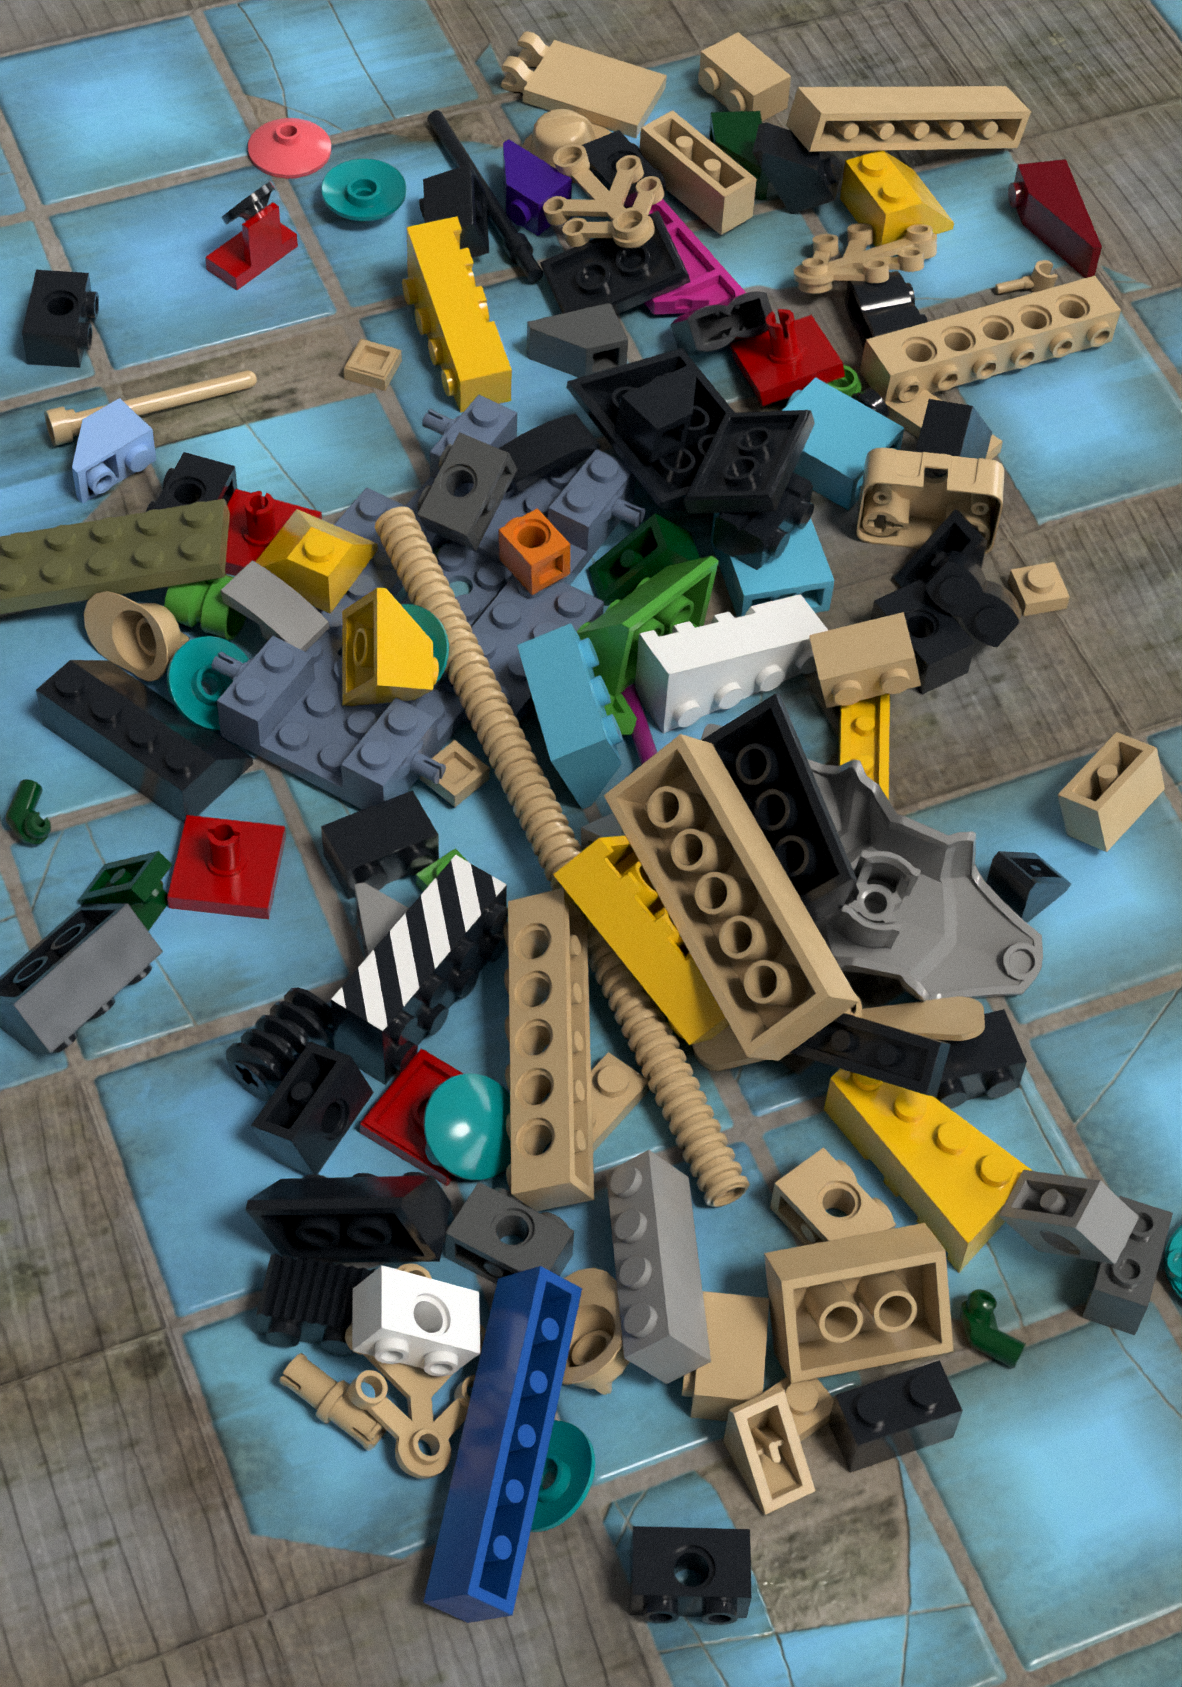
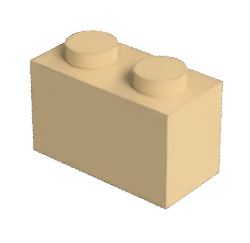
M739 32L701 51L698 84L727 107L730 112L760 111L761 119L764 121L787 109L791 76Z
M904 612L809 635L826 708L852 705L859 700L884 694H898L906 689L921 686Z
M1116 732L1058 794L1067 835L1108 852L1165 789L1157 748Z
M703 1291L711 1362L683 1376L681 1396L692 1397L690 1418L727 1421L730 1409L763 1394L769 1298Z

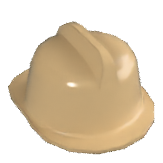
M556 109L544 113L538 118L534 124L533 133L525 139L522 148L556 168L553 156L559 148L568 144L583 145L612 132L602 126L590 123L586 117L572 110Z
M110 591L96 593L87 602L84 611L85 629L90 642L98 653L110 662L128 670L145 681L159 680L166 672L167 665L170 663L175 652L189 641V637L180 631L174 615L162 605L156 603H136Z
M596 1268L577 1270L564 1278L582 1288L562 1384H574L585 1389H595L599 1393L607 1395L612 1392V1382L623 1373L630 1362L624 1358L617 1281L604 1270Z

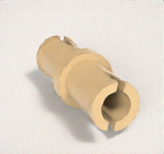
M300 1353L284 1370V1375L279 1380L280 1384L285 1387L287 1386L317 1410L316 1417L325 1424L332 1421L363 1445V1448L367 1451L374 1448L387 1430L367 1410L360 1409L352 1403L348 1393L349 1383L345 1380L335 1381L309 1361L304 1354Z

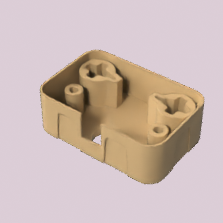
M892 448L872 449L867 453L865 459L863 484L860 489L857 536L860 540L871 544L920 549L956 509L987 540L985 554H987L994 547L1003 508L1004 467L998 461L991 459L958 457L929 452L921 453ZM925 468L947 471L946 475L940 478L924 476Z

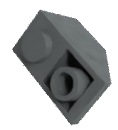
M611 303L527 322L526 353L530 360L578 378L627 364L628 338Z

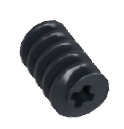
M299 987L291 988L284 995V1001H278L270 1008V1015H262L255 1023V1029H248L241 1036V1043H233L226 1050L229 1068L242 1087L254 1097L262 1101H268L271 1095L265 1084L268 1083L277 1089L284 1079L280 1069L288 1073L296 1062L294 1056L299 1057L309 1041L324 1047L329 1043L328 1036L323 1028L333 1033L331 1007L320 997L308 990Z

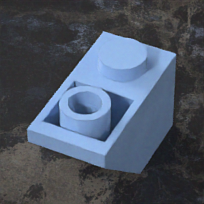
M120 398L82 419L72 465L76 496L82 504L98 494L105 493L115 484L136 472L144 470L149 464L156 461L153 429Z

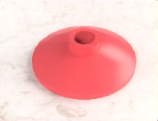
M282 118L267 122L254 131L248 142V154L253 165L265 174L285 179L300 178L317 172L328 162L331 155V141L328 134L313 122L299 118Z

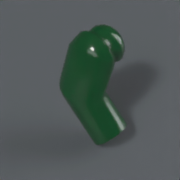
M23 779L19 782L5 819L22 842L37 845L47 839L51 831V822L48 817L43 820L39 816L40 813L35 811L43 792L41 785L33 780Z

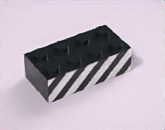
M455 855L331 998L334 1050L350 1055L360 1070L384 1085L388 1083L397 1071L402 1072L415 1057L418 1045L428 1033L434 1035L441 1029L447 1019L449 1008L458 997L464 999L471 993L477 983L479 972L488 961L494 963L503 954L507 946L504 938V925L508 917V908L506 907L507 884Z

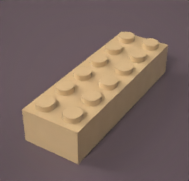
M680 734L604 795L747 1057L779 1061L859 1002L712 743Z

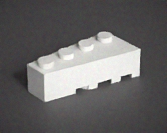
M799 594L751 606L745 616L737 618L730 612L714 615L710 624L696 628L690 621L676 624L672 628V634L660 637L654 630L639 633L635 687L640 702L663 734L678 727H688L699 718L714 711L729 709L738 704L742 699L760 691L773 690L783 681L802 673L809 674L817 670L809 635L828 631V629L802 595Z

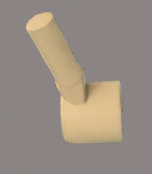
M1041 260L1036 263L1031 276L995 284V290L997 294L1021 289H1030L1033 292L1042 291L1054 287L1058 274L1050 275L1053 263Z

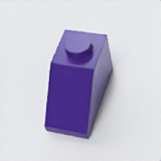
M510 139L503 143V186L506 214L516 225L522 226L536 236H539L552 226L547 222L543 210L544 203L555 196L571 199L572 178L561 174L556 168Z

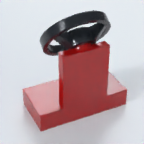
M271 182L260 187L221 217L226 225L236 218L242 217L245 220L242 224V231L205 257L206 269L235 290H239L298 247L297 234L280 223L279 206L274 202L267 206L271 192L275 190Z

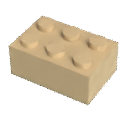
M926 1223L764 1253L774 1354L791 1383L954 1352L946 1250Z

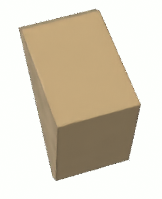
M781 1387L775 1388L729 1410L723 1443L757 1505L765 1515L815 1492L784 1389Z

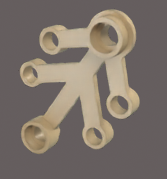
M568 144L555 152L553 161L556 169L561 174L572 178V183H577L592 199H566L562 196H555L548 199L543 205V210L549 224L561 225L565 223L562 230L569 246H583L591 238H613L614 242L620 247L637 248L645 244L653 236L655 226L652 218L648 215L652 205L657 204L663 199L664 191L661 180L658 177L648 176L641 179L644 171L639 157L627 155L617 161V173L609 191L589 170L590 162L582 145ZM638 182L636 185L637 198L633 207L626 209L623 205L631 184ZM601 216L608 217L611 221L587 222L583 218L570 219V217Z
M856 223L847 228L848 246L843 258L830 261L831 257L839 253L838 237L833 234H820L813 237V257L803 260L802 265L794 269V280L798 282L800 291L812 294L831 290L833 288V280L882 283L889 279V270L915 272L923 269L924 259L932 258L937 254V235L933 233V229L929 225H912L907 228V234L903 236V239L866 250V247L873 243V226L867 223Z
M408 1263L397 1268V1270L432 1279L430 1273L424 1267L417 1264ZM352 1324L345 1333L346 1343L351 1350ZM481 1324L480 1353L482 1350L483 1341L486 1333L485 1328ZM363 1354L407 1398L409 1418L386 1397L388 1392L387 1382L377 1371L366 1370L350 1383L348 1390L350 1400L358 1408L367 1410L396 1439L395 1458L399 1467L406 1474L420 1479L437 1476L449 1464L451 1458L449 1438L466 1419L470 1402L467 1387L473 1388L476 1375L467 1377L456 1387L454 1392L455 1400L433 1421L432 1396L451 1377L450 1375L432 1376L427 1374L422 1368L402 1363H381L374 1356ZM361 1382L372 1385L375 1391V1398H370L363 1393ZM419 1440L427 1443L431 1449L432 1456H427L421 1452L418 1445Z

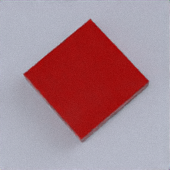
M421 1048L360 1123V1133L427 1175H433L437 1181L448 1186L455 1175L443 1167L433 1165L425 1153L427 1142L423 1127L424 1112L431 1092L436 1085L464 1073Z

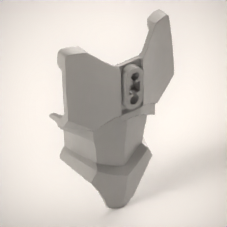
M708 724L704 728L701 740L723 726ZM807 759L857 878L843 907L815 923L841 970L899 979L902 989L918 1001L924 1002L926 1000L956 996L976 999L1022 995L1036 979L1042 968V935L1003 902L980 875L975 865L977 834L975 832H957L946 835L908 817L898 815L881 787L866 775L859 760H851L841 766H833Z

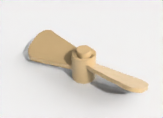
M857 996L859 1002L844 1012L935 1040H969L979 1036L985 1029L983 1005L973 998L963 996L862 1009L861 1001ZM730 1025L711 1040L692 1044L696 1059L702 1066L712 1071H722L767 1060L747 1057Z

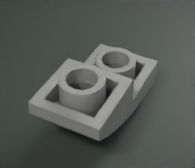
M253 560L220 590L223 603L258 623L262 637L267 640L275 636L306 652L330 628L329 622L305 598Z

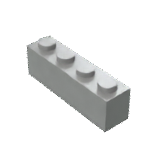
M648 1149L606 1172L624 1358L665 1384H668L710 1363L711 1356L689 1177Z

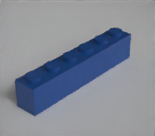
M542 1266L498 1278L423 1603L467 1623L513 1616L582 1288Z

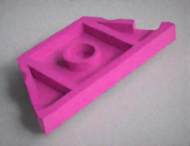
M663 199L657 204L652 205L649 214L659 211L691 281L644 302L654 315L687 313L705 306L717 305L723 300L746 293Z

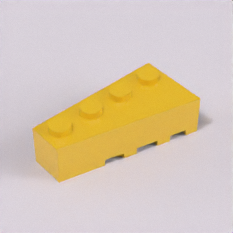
M456 216L407 227L408 278L402 279V289L406 303L408 305L414 304L416 308L415 319L419 333L421 335L427 334L428 350L433 365L440 364L441 379L444 391L447 396L454 397L461 413L467 409L478 395L498 404L511 401L512 369L494 321L489 322L487 299L482 286L476 287L472 271L474 262L469 248L460 249L462 229Z
M626 835L598 838L553 874L666 1015L671 1028L679 1037L685 1039L689 1045L711 1040L729 1026L727 1019Z
M839 1069L830 1078L824 1111L865 1160L870 1159L884 1176L883 1182L895 1197L900 1195L918 1217L916 1222L918 1224L926 1223L948 1253V1261L960 1273L1005 1223L999 1214L1022 1171L1033 1170L933 1096L924 1095L844 1069Z

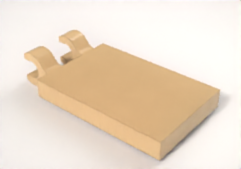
M528 31L523 32L518 40L517 45L524 47L519 56H508L502 65V71L509 73L506 74L501 82V87L510 92L517 91L523 93L524 103L549 111L556 109L572 110L586 117L592 124L602 126L614 132L620 130L622 134L637 138L641 127L644 126L666 88L667 75L554 40L551 46L548 47L538 35ZM528 67H536V70L533 72Z

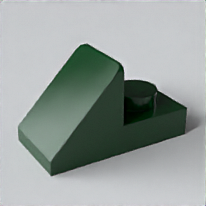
M159 851L106 863L78 899V902L81 905L86 903H128L149 931L168 905V893L163 889L164 884L161 880L172 864Z

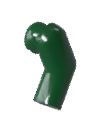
M982 1289L973 1290L969 1293L967 1301L961 1304L960 1318L969 1344L976 1350L1015 1368L1026 1343L998 1329L993 1313L997 1306L995 1297Z

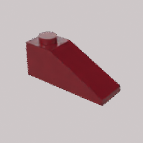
M1067 160L1018 164L1015 180L1009 184L1008 198L1010 206L1016 208L1022 225L1084 278L1095 276L1102 246Z

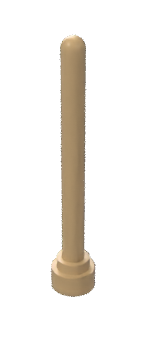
M246 370L124 400V402L140 416L252 388L257 382V377L254 372ZM107 405L76 413L74 409L65 410L63 406L45 410V422L53 445L57 446L73 442V437L78 436L80 433L82 419Z

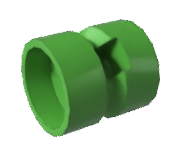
M225 574L223 578L168 586L164 607L174 615L179 624L192 628L199 622L205 633L225 640H233L240 632L246 620V616L223 603L220 590L234 578Z

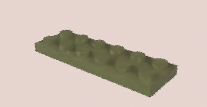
M225 499L196 502L190 505L160 510L153 509L142 513L106 517L101 520L59 525L48 529L24 533L17 532L11 535L0 536V614L90 600L96 593L104 591L126 594L225 577L230 517Z

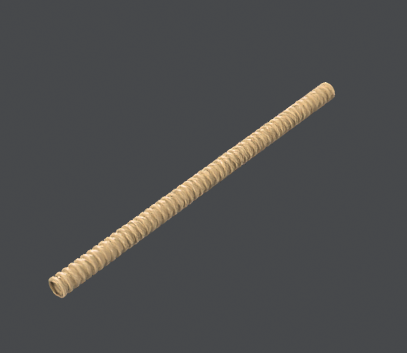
M402 506L392 508L377 519L374 528L378 536H380L383 547L386 548L385 550L391 559L394 569L397 570L396 573L400 581H402L405 591L408 593L410 602L429 610L443 624L449 641V656L444 671L448 674L450 683L454 685L453 689L456 695L460 697L459 701L465 709L468 720L471 721L474 732L477 733L480 744L483 745L486 756L489 757L491 767L495 769L497 779L501 781V787L504 793L507 794L510 805L514 806L513 811L516 817L520 819L519 823L522 830L526 831V838L532 844L531 848L534 854L538 856L537 860L541 868L544 869L546 879L551 882V889L563 888L553 874L581 853V846L578 840L574 839L575 834L572 828L568 826L569 822L566 816L562 814V808L559 802H556L553 790L549 789L550 784L547 778L544 777L541 766L537 764V758L531 752V746L525 740V734L519 728V722L513 716V710L507 704V698L501 692V686L495 680V674L490 669L489 662L484 657L483 650L478 645V640L475 634L472 633L470 624L466 622V616L461 610L458 600L455 599L454 592L449 587L447 578L443 576V570L438 565L437 558L432 553L431 546L427 542L424 532L421 531L420 524L416 520L413 510ZM587 918L588 964L591 970L596 972L595 978L598 984L602 985L601 990L604 997L609 999L608 1005L611 1011L616 1012L614 1017L618 1025L622 1026L621 1031L624 1037L629 1039L628 1045L630 1050L636 1053L635 1060L639 1066H642L641 1072L644 1078L650 1080L648 1086L651 1092L656 1094L655 1100L657 1105L663 1108L662 1115L664 1119L670 1122L668 1127L671 1133L677 1136L675 1141L679 1149L684 1150L682 1155L685 1162L691 1164L689 1169L692 1176L698 1178L696 1184L699 1190L706 1192L703 1198L707 1206L720 1207L736 1201L745 1194L750 1185L746 1176L741 1175L743 1170L740 1163L733 1161L735 1153L732 1148L726 1147L728 1139L724 1133H720V1123L717 1119L713 1118V1109L710 1105L706 1104L707 1098L705 1093L699 1090L700 1084L698 1079L692 1077V1067L690 1064L685 1063L686 1055L683 1050L678 1049L680 1046L677 1037L672 1036L673 1030L670 1024L665 1022V1014L658 1008V1005Z

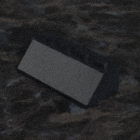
M69 660L36 689L44 727L184 824L186 815L198 816L253 765V758L214 731L189 722L180 714L174 704L109 660Z
M774 694L705 737L702 741L712 743L811 918L816 923L843 907L857 878L782 697L779 694Z

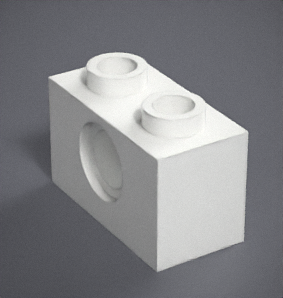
M381 1265L353 1288L352 1351L374 1356L381 1363H402L422 1368L427 1374L432 1376H451L480 1354L479 1292Z

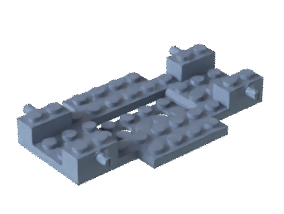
M478 395L467 409L454 419L429 409L428 413L426 412L423 417L422 426L443 435V437L430 451V477L406 506L366 487L334 524L337 527L377 543L378 551L331 614L314 607L329 622L330 628L306 652L272 636L256 656L248 660V662L242 663L222 651L218 653V657L215 656L212 662V670L233 679L232 684L217 700L221 737L362 810L407 793L420 775L433 781L435 784L439 783V778L442 779L445 773L446 765L431 758L439 753L463 721L471 724V721L466 716L465 709L459 701L460 697L456 695L453 689L454 685L450 683L448 674L445 671L433 687V690L416 700L402 701L395 697L390 703L358 706L342 705V611L376 588H386L395 597L403 587L402 581H400L396 573L397 570L394 569L391 559L385 550L386 548L383 547L380 536H378L374 528L377 519L392 508L402 506L412 509L432 551L436 547L440 549L437 558L438 565L441 566L444 573L443 576L447 578L449 584L462 581L471 586L472 590L469 594L455 596V599L458 600L461 610L466 616V622L470 624L472 633L475 634L478 645L481 646L484 657L487 658L490 669L495 674V680L501 686V692L507 698V704L513 710V716L520 722L534 702L517 645L570 623L577 632L584 623H592L603 614L604 601L571 586V583L621 520L632 524L634 527H638L645 516V509L633 505L635 475L623 461L596 449L582 467L576 465L563 474L557 466L522 492L511 481L487 531L475 551L428 531L417 515L419 512L417 508L422 491L426 486H432L440 471L438 465L442 452L447 445H453L459 432L500 448L517 437V412L481 395ZM465 483L460 485L455 490L454 496L462 497L467 495L472 490L474 484ZM538 508L570 543V575L531 595L500 561L498 529L504 527L513 518L522 517ZM407 595L400 604L412 603Z

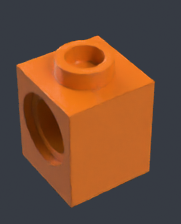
M538 508L522 517L513 518L504 527L498 529L500 561L531 595L570 575V543Z

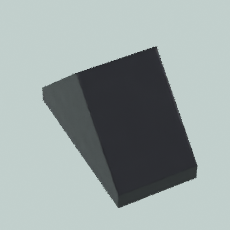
M955 509L896 574L894 579L901 587L920 579L926 585L929 574L950 550L967 555L982 568L987 540L960 511Z
M998 851L992 859L986 881L1002 901L1026 923L1064 894L1071 886V883L1040 856L1036 853Z

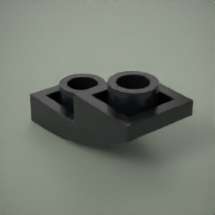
M574 413L539 425L514 438L499 449L510 454L517 468L512 482L522 492L557 466L563 474L567 473L592 455L596 449L599 450L601 446L577 414Z

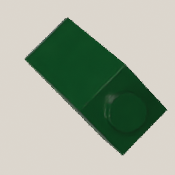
M653 514L589 567V571L598 598L604 601L605 606H609L617 599H624L636 589L644 578H652L666 566L699 559L700 557L690 532L657 514Z

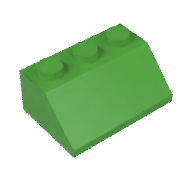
M713 556L666 566L652 578H644L636 589L624 599H617L612 602L606 612L592 623L586 622L578 629L577 634L580 639L589 638L593 644L599 665L592 667L595 677L599 675L602 677L610 695L617 697L636 680L639 633L654 630L660 637L672 634L671 631L674 625L688 621L695 628L704 626L719 560Z

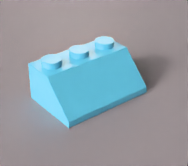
M570 623L518 644L517 647L550 760L580 807L585 809L592 806L622 763L616 744L623 742V737L613 714L607 716L604 706L610 704L611 699L600 675L595 677L592 667L599 665L593 644L589 638L581 640Z

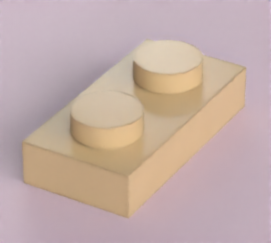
M609 1052L591 1070L593 1152L649 1092L648 1083L650 1080L645 1079L644 1076Z

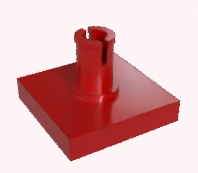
M778 309L780 324H777L775 314L772 311L765 319L768 327L767 332L730 344L735 362L762 406L790 397L798 389L803 390L815 377L825 383L845 377L842 360L812 314L795 320L794 314L790 310Z
M235 489L227 504L230 517L225 574L236 576L252 560L256 562L296 509L321 520L322 512L273 499L269 493H266L264 497L262 496V491L250 493Z
M186 815L167 896L169 908L269 920L286 841L285 826Z

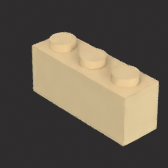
M673 110L641 127L639 149L642 156L651 166L662 173L666 183V190L715 231L722 235L752 218L757 180L753 175Z

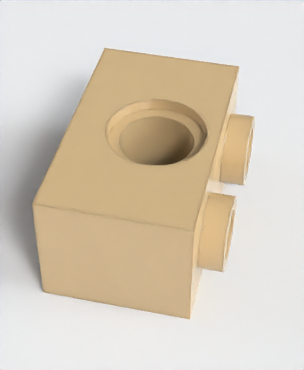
M824 1147L774 1184L770 1209L804 1245L894 1229L896 1226L889 1208L880 1199L871 1198L857 1183L852 1169L844 1161L835 1160ZM831 1208L839 1209L845 1212L847 1216L834 1217L825 1210Z

